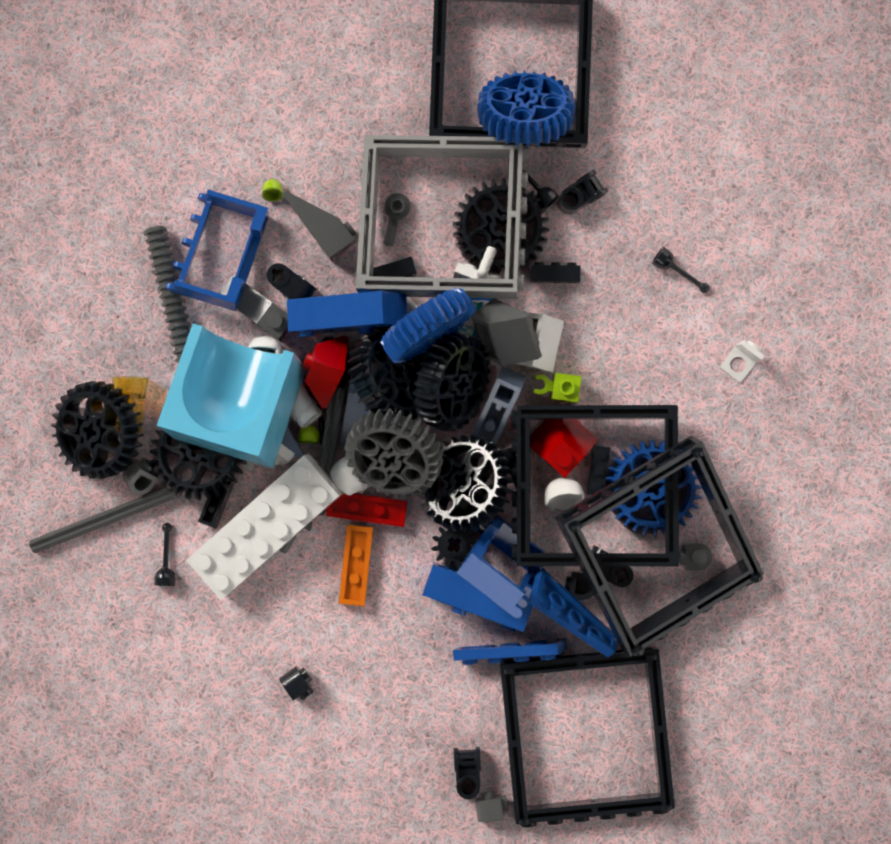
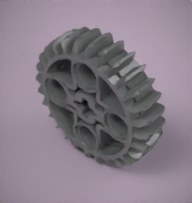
M391 408L388 409L386 414L382 412V409H379L376 414L370 411L367 416L362 415L359 421L354 423L347 435L344 447L346 450L345 458L348 459L347 466L354 468L352 471L353 475H360L359 482L365 481L368 483L367 489L371 486L376 488V493L383 491L386 493V497L391 493L395 495L396 499L401 494L406 499L411 494L417 497L420 492L425 493L428 488L432 487L439 476L443 464V450L439 449L441 442L434 441L436 433H428L429 425L423 427L420 425L421 419L414 421L411 419L412 414H409L408 417L403 416L401 410L397 414H394Z

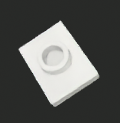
M743 340L737 343L720 368L740 383L755 363L761 361L765 356L760 353L761 349L749 340L747 342ZM740 357L745 361V369L742 372L737 373L731 369L730 362L733 358Z

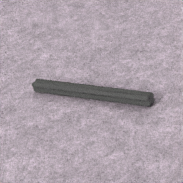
M165 487L29 541L30 548L33 553H38L174 500L178 496L174 493L175 489L169 491Z

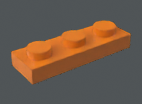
M347 524L338 604L365 606L373 527Z

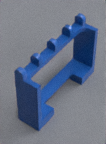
M208 189L206 194L199 193L197 198L199 201L206 203L202 215L192 214L190 217V221L198 224L193 240L189 238H183L182 240L184 246L190 247L185 263L175 261L173 268L181 271L178 281L175 280L174 284L167 283L165 289L222 308L237 311L269 218V211L267 207ZM212 205L254 217L236 276L232 278L227 295L185 283Z
M496 515L497 521L493 520L489 527L480 535L458 569L457 574L513 617L519 618L523 613L522 608H525L528 604L527 597H530L535 576L543 568L541 566H522L526 569V572L519 585H516L482 558L487 551V546L491 542L512 559V544H517V534H512V526ZM531 541V553H546Z

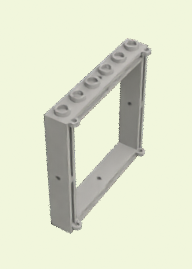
M365 135L356 274L357 292L388 291L406 294V297H436L438 294H443L446 290L460 288L467 293L469 298L518 299L519 291L524 290V275L519 274L520 265H525V249H520L521 239H526V223H521L522 213H527V197H522L523 188H528V172H523L524 163H529V146L527 147L520 143L517 147L515 142H510L507 145L505 139L497 141L496 137ZM380 156L510 158L505 279L373 276Z

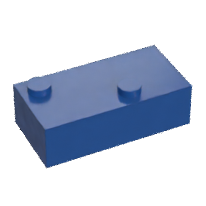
M388 291L287 300L288 332H296L299 334V337H314L315 334L358 331V335H366L372 333L374 329L390 328L407 315L406 294Z
M433 562L422 593L423 596L452 606L451 611L466 616L467 612L500 623V627L513 632L516 629L524 632L533 607L528 603L525 608H522L523 613L521 617L515 618L457 574V570Z

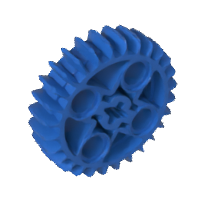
M525 70L523 73L514 71L512 75H508L505 72L503 78L496 76L494 81L490 80L487 86L482 87L477 104L479 124L483 126L484 131H488L489 136H496L497 141L505 139L507 145L510 142H515L517 147L520 143L526 144L527 147L532 143L539 146L540 142L543 141L549 144L550 139L558 140L559 135L564 136L566 130L568 131L571 128L575 116L573 92L569 90L568 85H563V80L556 81L554 75L547 77L545 72L541 75L537 74L536 71L526 73Z
M452 288L449 291L446 290L443 294H438L435 298H430L426 303L413 309L412 312L397 321V324L390 327V330L385 333L381 340L383 349L393 363L406 362L415 356L418 357L421 353L430 349V345H435L437 338L442 339L444 334L453 333L463 326L473 316L475 306L463 289Z
M654 439L650 440L649 447H646L644 441H640V449L638 450L635 445L631 444L630 454L622 450L621 453L624 459L614 458L618 466L617 468H608L614 475L613 477H606V480L614 482L621 478L628 466L630 472L636 469L635 461L639 457L649 461L653 459L651 455L663 453L664 440L660 441L658 447H656ZM688 464L679 469L683 473V479L678 483V489L686 485L685 499L679 508V524L682 526L686 525L683 519L684 516L693 518L689 509H698L693 500L702 498V496L695 494V490L702 489V487L695 484V480H698L696 475H693L692 471L694 470ZM646 470L645 472H643V473H641L640 475L636 476L634 479H636V478H638L639 476L645 474L646 472H648V470ZM664 479L658 482L661 485L656 489V495L653 492L647 493L646 489L636 495L637 500L634 506L627 507L623 503L611 510L618 509L619 511L615 519L619 520L624 517L623 526L627 527L632 523L631 531L634 533L641 527V534L644 536L647 534L648 529H651L652 536L654 537L657 536L658 529L665 535V519L659 515V508L664 504V499L657 501L655 504L652 501L643 500L646 497L652 500L661 499L664 496ZM619 486L618 488L614 489V490L612 491V493L615 492L616 490L620 489V486ZM648 505L656 521L640 519L631 512Z

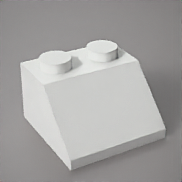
M527 312L533 320L532 325L540 343L539 348L542 357L537 360L514 363L512 365L553 372L564 321L544 314Z

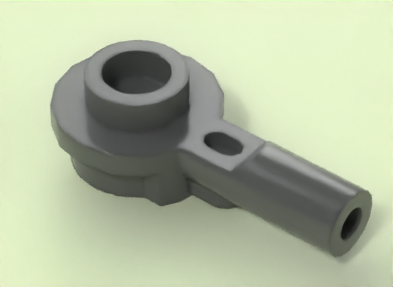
M392 194L385 202V211L389 216L383 244L393 246L399 220L405 218L410 212L411 204L409 199L403 194Z

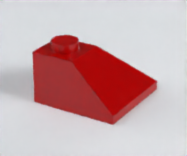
M346 336L316 344L312 354L307 353L304 359L303 369H306L305 382L319 405L325 409L345 372L348 337Z
M545 420L531 435V449L562 478H566L596 444L598 439L578 420Z

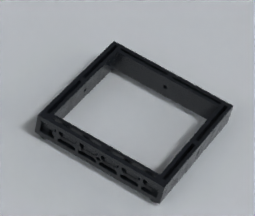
M434 0L429 136L491 137L488 131L483 130V127L442 125L447 0ZM460 0L578 5L574 130H566L564 136L559 135L556 141L550 139L549 144L543 141L540 142L539 146L535 143L529 144V146L586 148L588 144L593 0Z
M678 405L517 406V412H512V428H517V438H512V454H517V465H512V479L517 481V491L512 493V507H517V518H512V534H517V544H512V560H517V566H579L573 553H531L530 420L664 419V451L678 444ZM678 471L664 478L665 553H593L599 566L679 567Z
M692 435L555 517L620 648L630 657L632 655H642L647 646L655 641L664 639L668 633L676 628L687 625L692 618L700 613L708 612L712 609L713 605L732 597L736 591L744 586H749L763 580L762 575L764 573L703 442ZM668 457H671L670 459L666 460L665 462L657 466V464L661 461L665 460ZM691 463L737 563L630 628L581 528ZM646 470H648V472H646L645 474L641 475L640 477H638V478H636V479L634 480V478H635L636 476H638V475H640L641 473H643V472H645ZM624 484L623 487L611 493V491ZM602 497L600 501L588 507L589 504L593 503L594 501Z
M646 647L642 655H632L631 657L624 650H616L609 657H606L601 652L556 656V659L552 660L534 658L529 661H504L499 663L516 824L527 828L537 826V822L547 821L548 825L562 824L565 819H574V822H586L590 820L589 817L600 816L602 820L616 818V814L626 813L627 817H638L642 815V812L653 811V814H666L670 810L675 809L660 655L657 647ZM645 663L658 793L527 806L514 676Z

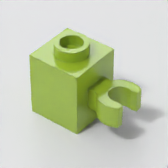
M554 373L552 381L545 375H536L535 379L542 380L545 386L541 390L533 389V393L543 395L546 392H551L550 400L578 403L582 376Z

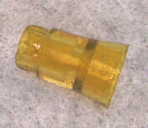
M112 376V383L115 388H122V395H130L128 403H136L133 411L134 413H141L136 418L137 422L143 423L149 377ZM142 426L138 427L139 432H142Z

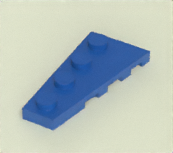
M544 568L540 570L535 576L528 603L606 657L615 653L617 640L613 632Z
M560 638L553 644H547L545 640L527 642L525 645L514 642L500 644V647H495V644L458 647L453 650L454 661L462 660V665L477 664L478 659H488V663L504 662L503 658L513 657L514 662L529 661V656H540V660L556 659V655L567 649L566 638Z

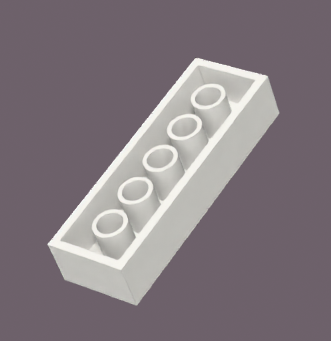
M308 453L302 456L186 561L216 596L222 600L339 498L343 492L336 487L329 475Z

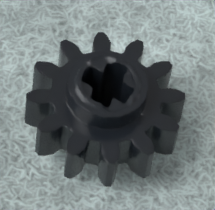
M439 527V532L442 535L440 537H432L434 541L438 542V546L432 547L431 550L440 551V555L437 556L436 560L447 559L445 562L446 567L450 566L451 561H455L456 567L460 568V560L466 559L472 549L471 544H475L477 539H469L468 537L473 530L471 529L470 533H466L462 530L455 532L452 529L445 531L444 528ZM451 538L454 540L460 539L459 547L461 550L450 552L448 550L450 545L448 540Z

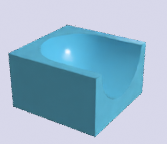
M193 323L157 426L174 439L273 469L306 369H303V363L294 352L284 350L283 354H274L252 349L224 339L203 326Z

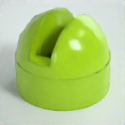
M276 179L265 181L262 187V197L269 202L281 200L283 197L281 183Z
M313 425L301 428L298 434V442L303 444L319 443L317 428Z

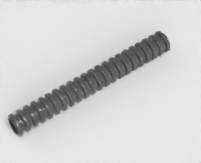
M155 226L146 229L143 234L147 236L145 242L149 244L147 250L151 252L149 258L153 260L151 266L155 268L153 274L157 276L155 280L159 284L157 290L161 291L159 298L163 299L161 306L165 307L163 314L167 315L165 322L169 323L167 330L171 331L169 338L173 339L171 346L175 347L173 354L177 355L175 362L179 363L191 324L187 322L189 316L185 314L187 308L183 306L184 298H181L180 294L165 289L167 283L174 284L179 276L175 274L176 269L173 268L175 260L171 258L173 252L169 250L171 244L167 242L169 236L165 234L167 228Z

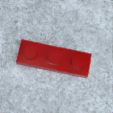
M343 492L339 498L327 507L326 516L404 527L408 501L355 493L347 495Z

